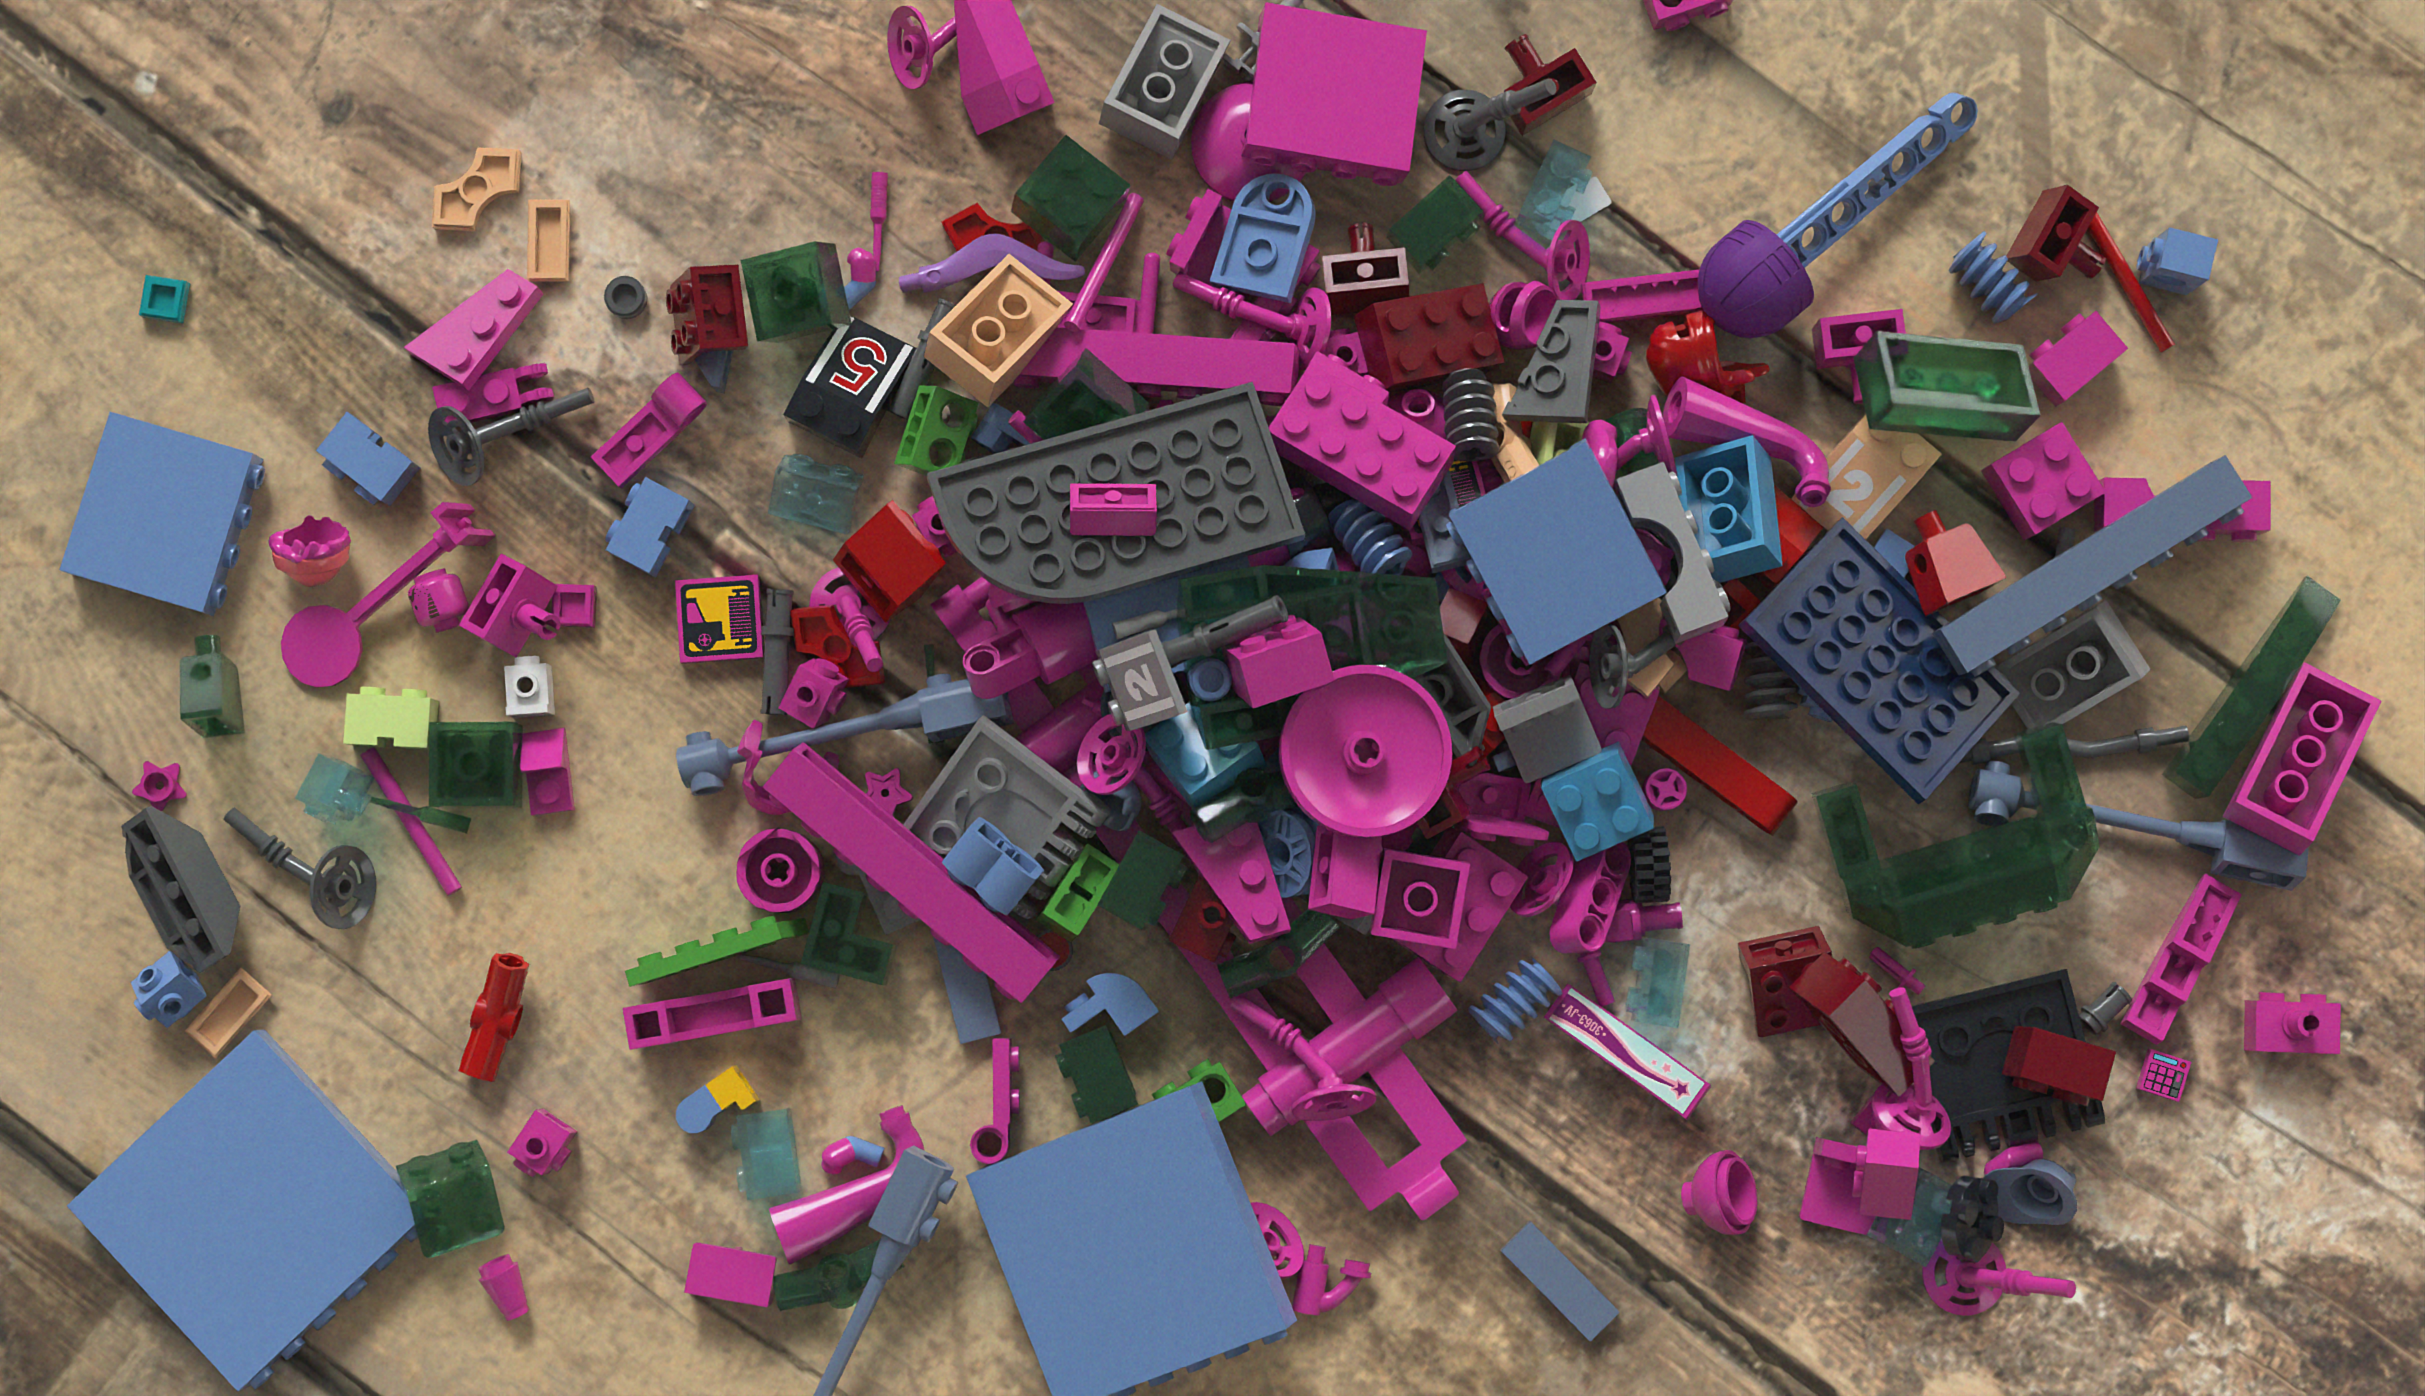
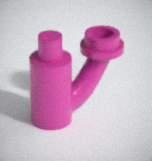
M1309 1244L1307 1260H1303L1297 1275L1292 1303L1293 1311L1320 1315V1313L1336 1308L1353 1292L1362 1278H1371L1372 1273L1369 1272L1370 1264L1345 1259L1344 1267L1340 1268V1273L1346 1274L1345 1278L1331 1291L1324 1292L1329 1265L1323 1263L1326 1247Z

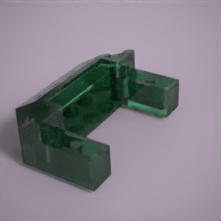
M2051 722L2014 733L2037 814L1879 860L1857 784L1851 781L1811 793L1846 912L1853 919L1899 944L1916 949L1934 944L1936 942L1935 938L1949 934H1952V937L1963 936L1977 931L1976 926L1990 922L1993 925L2008 923L2018 919V914L2032 910L2034 913L2046 912L2059 907V902L2070 900L2100 845L2093 809L2085 803L2063 725Z

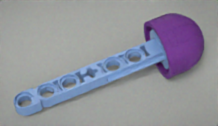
M1949 93L1943 96L1928 109L1930 115L1918 117L1778 234L1753 220H1744L1708 251L1700 266L1698 275L1699 300L1705 313L1715 320V325L1722 330L1744 338L1767 336L1785 327L1813 303L1814 290L1805 267L1940 155L1949 142L1954 143L1974 125L1977 118L1978 109L1975 101L1958 93ZM1961 103L1962 114L1956 122L1952 123L1951 112L1956 104ZM1931 127L1933 131L1932 140L1928 146L1923 148L1921 143L1923 133ZM1902 152L1903 163L1899 170L1893 173L1892 161L1898 153ZM1842 202L1844 206L1843 214L1839 220L1833 222L1832 211L1838 203ZM1813 227V239L1809 245L1803 247L1801 242L1802 236L1808 228Z

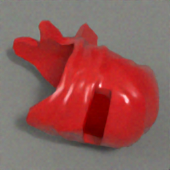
M1705 311L1685 315L1684 324L1674 326L1673 321H1670L1663 325H1658L1650 335V344L1646 350V361L1656 384L1667 397L1675 382L1683 376L1744 404L1746 403L1745 383L1753 382L1755 377L1766 375L1770 368L1767 363L1746 364L1729 360L1719 361L1714 332L1715 320L1708 316Z

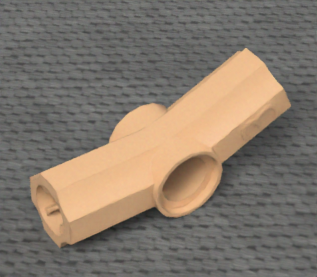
M1493 383L1495 394L1492 398L1496 402L1494 413L1497 416L1495 427L1498 430V437L1495 441L1499 444V452L1490 459L1504 482L1507 483L1539 466L1532 454L1530 439L1522 434L1521 421H1505L1502 416L1507 402H1511L1517 388L1510 383Z

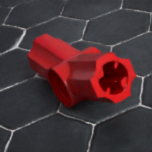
M509 952L506 954L495 953L491 958L484 990L478 997L471 1015L470 1028H472L461 1059L459 1072L477 1079L495 1082L508 1041H511L515 1036L523 1013V1005L520 1004L530 964L525 962L522 956Z

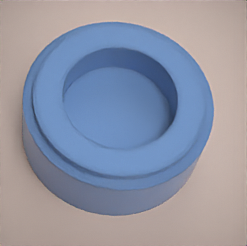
M1204 657L1194 662L1187 674V684L1190 691L1196 697L1205 701L1221 699L1228 693L1232 683V676L1228 666L1224 662L1212 657Z

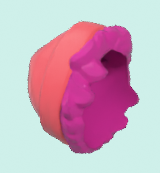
M308 515L302 524L292 529H285L272 534L269 537L268 543L272 550L274 565L278 570L304 586L316 587L330 582L348 561L351 538L349 531L339 522L332 521L329 517L315 520L312 515Z

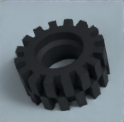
M1656 826L1627 840V846L1631 853L1629 882L1631 895L1635 903L1667 902L1670 900L1671 862H1669L1668 837L1666 836L1664 826Z

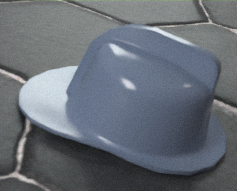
M2035 1159L2022 1168L1996 1169L1983 1177V1179L1996 1181L1998 1185V1216L2006 1222L2063 1225L2071 1221L2077 1212V1200L2073 1193L2076 1176L2072 1172H2067L2054 1161Z

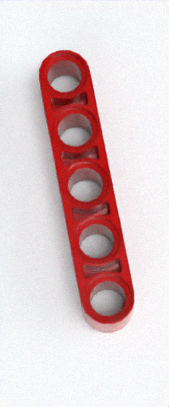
M1658 695L1641 740L1755 826L1774 836L1798 801L1785 789Z

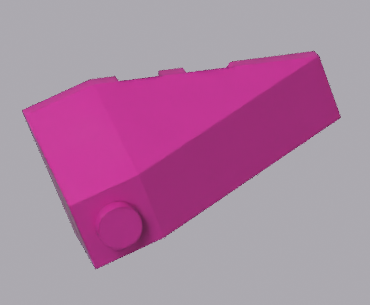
M954 0L961 98L976 134H982L1055 103L1012 1Z

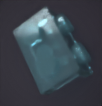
M784 455L775 470L768 514L848 534L852 525L858 491L863 484L864 475L854 472L852 468L845 465L835 464L829 466L814 462L807 455Z

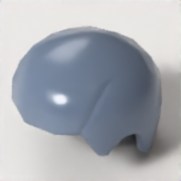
M1097 770L1093 772L1094 777L1097 778L1099 776ZM1126 774L1120 777H1113L1109 785L1120 781ZM1133 780L1123 789L1108 795L1096 794L1088 790L1083 784L1080 786L1082 790L1085 788L1084 792L1094 794L1110 808L1111 813L1103 822L1105 827L1115 831H1126L1139 814L1142 803L1141 794Z

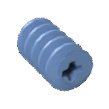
M1983 231L1953 257L1954 261L1948 271L1951 274L1962 270L1965 271L1959 284L1961 286L1971 283L1976 284L1970 294L1971 298L1975 299L1985 295L1986 299L1981 309L1985 312L1997 308L1991 320L1994 324L2010 318L2038 293L2027 297L2024 296L2030 283L2027 280L2018 284L2013 283L2019 270L2017 268L2005 272L2002 270L2008 258L2006 255L1996 259L1992 258L1997 245L1992 243L1982 247L1981 243L1987 234Z
M1354 499L1339 504L1329 513L1328 519L1332 530H1334V535L1340 542H1343V548L1349 554H1352L1353 562L1361 567V573L1367 579H1370V585L1374 589H1382L1390 585L1402 574L1406 563L1412 556V551L1408 547H1401L1403 544L1402 537L1399 534L1392 535L1394 526L1390 522L1383 523L1385 520L1384 515Z
M1532 956L1533 965L1523 960L1517 963L1521 976L1510 971L1505 974L1509 985L1508 988L1497 982L1493 985L1496 999L1486 994L1481 996L1480 999L1484 1010L1473 1005L1468 1008L1471 1016L1497 1044H1499L1497 1041L1498 1036L1510 1042L1514 1039L1509 1029L1510 1025L1521 1030L1526 1028L1521 1017L1523 1013L1534 1019L1538 1017L1533 1005L1535 1002L1545 1007L1550 1006L1546 995L1547 991L1558 996L1563 994L1553 977Z

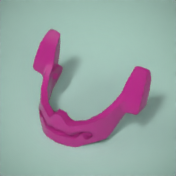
M753 720L746 729L737 749L738 754L747 761L742 787L748 804L761 812L772 815L792 812L790 810L784 811L777 807L770 800V793L763 786H759L754 780L753 771L762 755V751L758 748L763 724ZM826 752L823 759L838 770L839 756L833 752Z

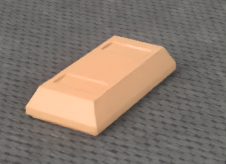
M528 200L527 280L529 282H569L570 200Z
M240 968L188 1026L185 1032L214 1058H217L269 1000L272 994L243 968Z

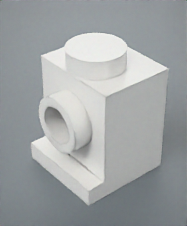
M522 656L514 658V666H504L507 707H505L506 716L525 718L555 715L551 665L540 663L539 656ZM525 678H531L533 681V688L528 693H523L520 690V682Z

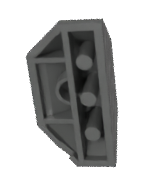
M1383 623L1351 643L1363 665L1382 666L1401 672L1412 678L1429 692L1442 710L1447 721L1452 741V760L1472 750L1475 746L1481 748L1491 705L1445 634ZM1477 760L1469 763V765L1473 766L1477 763Z
M152 806L143 809L121 826L122 835L126 838L125 854L129 877L167 949L184 962L193 965V969L197 972L202 973L231 953L240 904L201 832Z

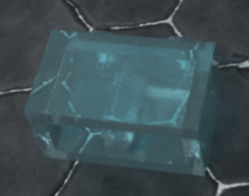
M791 1107L736 1116L737 1124L731 1125V1137L734 1150H741L743 1166L736 1168L739 1191H746L747 1200L794 1194L802 1191Z

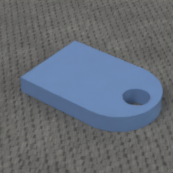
M1266 174L1253 179L1241 189L1233 203L1212 271L1210 283L1213 287H1225L1231 291L1291 303L1316 217L1313 200L1298 180L1284 174ZM1278 188L1289 190V197L1284 203L1280 205L1269 203V197L1274 190Z

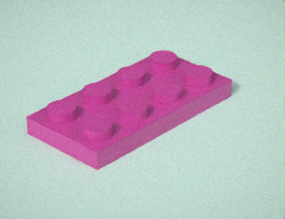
M1580 659L1573 682L1600 746L1604 748L1619 741L1631 766L1660 692V687L1657 686L1651 695L1646 698L1627 683L1620 704L1616 708L1605 709L1599 705L1594 696L1590 681L1589 662ZM1615 687L1611 694L1613 697L1618 695L1620 687ZM1542 778L1537 779L1528 798L1525 816L1560 828L1541 789Z

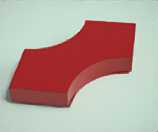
M978 203L941 221L956 252L973 240L988 234L1008 236L1036 251L1039 243L1045 242L1033 220L1018 224L1000 222L987 215Z
M834 604L790 610L796 651L812 653L835 664L839 668L838 673L849 678L845 688L880 685L885 682L883 667L876 672H871L867 669L858 647L851 643L845 627L839 620ZM874 641L881 656L880 642Z

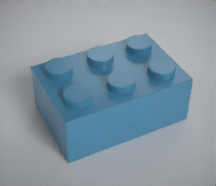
M1751 435L1675 457L1677 478L1682 489V495L1678 497L1684 511L1690 510L1695 518L1698 527V534H1695V538L1700 550L1706 549L1710 554L1714 565V572L1711 573L1712 579L1721 583L1783 566L1771 457L1756 438Z

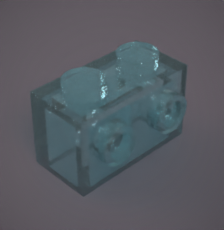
M1553 139L1515 224L1552 240L1559 226L1573 217L1576 208L1570 206L1569 203L1575 191L1583 194L1593 173V171L1586 168L1591 156Z
M319 753L295 799L306 804L303 809L305 813L323 822L329 821L336 824L338 819L352 821L354 816L359 817L365 811L371 795L367 792L374 781V777L339 758Z
M1643 938L1641 946L1635 945L1631 970L1638 971L1636 987H1629L1625 1011L1632 1013L1631 1021L1672 1028L1679 1027L1690 944Z
M1919 1167L1911 1220L1876 1216L1867 1236L1896 1253L1926 1267L1942 1238V1213L1950 1214L1953 1200H1947L1946 1197L1952 1185Z

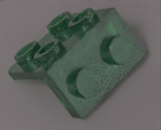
M478 1140L459 1142L450 1146L449 1149L428 1156H416L406 1163L395 1166L399 1181L409 1202L420 1248L425 1257L432 1258L503 1233L505 1226L490 1165Z

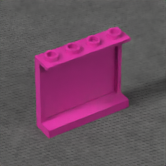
M1265 2L1258 22L1257 32H1260L1246 140L1241 150V156L1251 158V161L1258 165L1270 166L1277 162L1289 164L1292 169L1299 172L1309 173L1318 169L1330 171L1334 177L1340 179H1354L1356 176L1371 178L1373 183L1381 186L1402 184L1410 172L1427 30Z

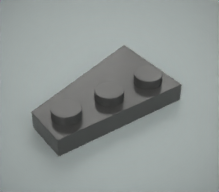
M1556 301L1536 342L1537 349L1528 367L1523 369L1518 379L1519 386L1511 402L1508 401L1503 410L1502 416L1505 421L1587 423L1601 310L1598 301Z

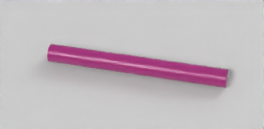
M1135 193L1129 194L1064 323L1068 330L1073 332L1080 330L1144 203V199L1140 195Z
M372 747L360 755L447 896L462 888L461 884L376 748Z

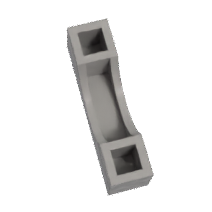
M1664 462L1616 479L1613 490L1633 528L1644 529L1657 534L1669 544L1675 554L1678 564L1677 581L1660 603V608L1675 644L1722 627L1728 618L1727 612L1731 610L1730 603L1722 587L1716 588L1711 573L1714 572L1712 559L1706 549L1700 550L1695 534H1698V527L1690 510L1684 511L1678 496L1682 495V489L1676 474L1673 471L1668 473Z

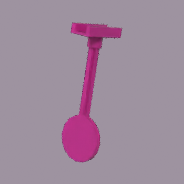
M442 502L430 512L441 526L433 534L434 538L347 613L342 609L329 605L308 606L294 614L285 626L281 639L282 659L289 672L301 683L314 687L336 686L348 679L359 666L363 652L362 635L359 626L446 551L450 553L458 545L485 546L495 537V534L490 529L473 528L471 520L467 518L475 511L471 504Z

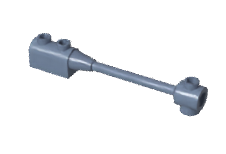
M938 674L926 679L927 688L918 690V693L882 709L879 713L762 740L758 749L762 751V758L791 751L802 742L808 746H813L880 729L898 730L920 727L924 728L925 735L934 743L967 735L983 715L999 727L1014 724L1008 692L995 698L981 699L972 693L968 678L952 682L950 674ZM706 731L687 735V746L678 747L676 751L681 779L685 787L691 789V794L694 796L711 795L724 790L723 780L729 778L733 764L746 761L737 752L739 746L728 748L719 738L711 739L710 732Z
M1999 761L1987 762L1985 770L1977 768L1972 778L1968 807L1975 810L1974 819L1984 825H2006L2008 818H2011L2021 807L2175 839L2176 842L2212 856L2210 874L2290 891L2306 878L2309 847L2298 856L2230 820H2222L2221 822L2180 821L2177 823L2025 791L2020 777L2010 775V766Z
M914 1145L903 1151L868 1224L869 1227L882 1233L871 1268L872 1274L813 1396L833 1395L887 1280L891 1279L912 1249L919 1245L921 1239L928 1243L930 1242L940 1223V1220L932 1215L939 1201L947 1205L957 1188L958 1181L951 1178L954 1168L942 1159Z

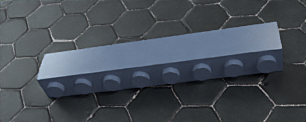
M2224 455L1932 634L1958 675L1971 671L1973 676L1976 677L1996 665L1992 658L2005 649L2009 655H2012L2029 645L2032 641L2028 635L2042 627L2044 632L2047 633L2066 622L2065 612L2075 606H2078L2079 610L2083 611L2102 600L2103 598L2099 592L2109 585L2113 584L2117 590L2138 577L2135 570L2148 562L2151 568L2166 561L2174 555L2170 550L2171 547L2181 541H2184L2186 546H2189L2209 534L2206 526L2219 519L2223 525L2245 512L2241 504L2253 497L2227 456Z

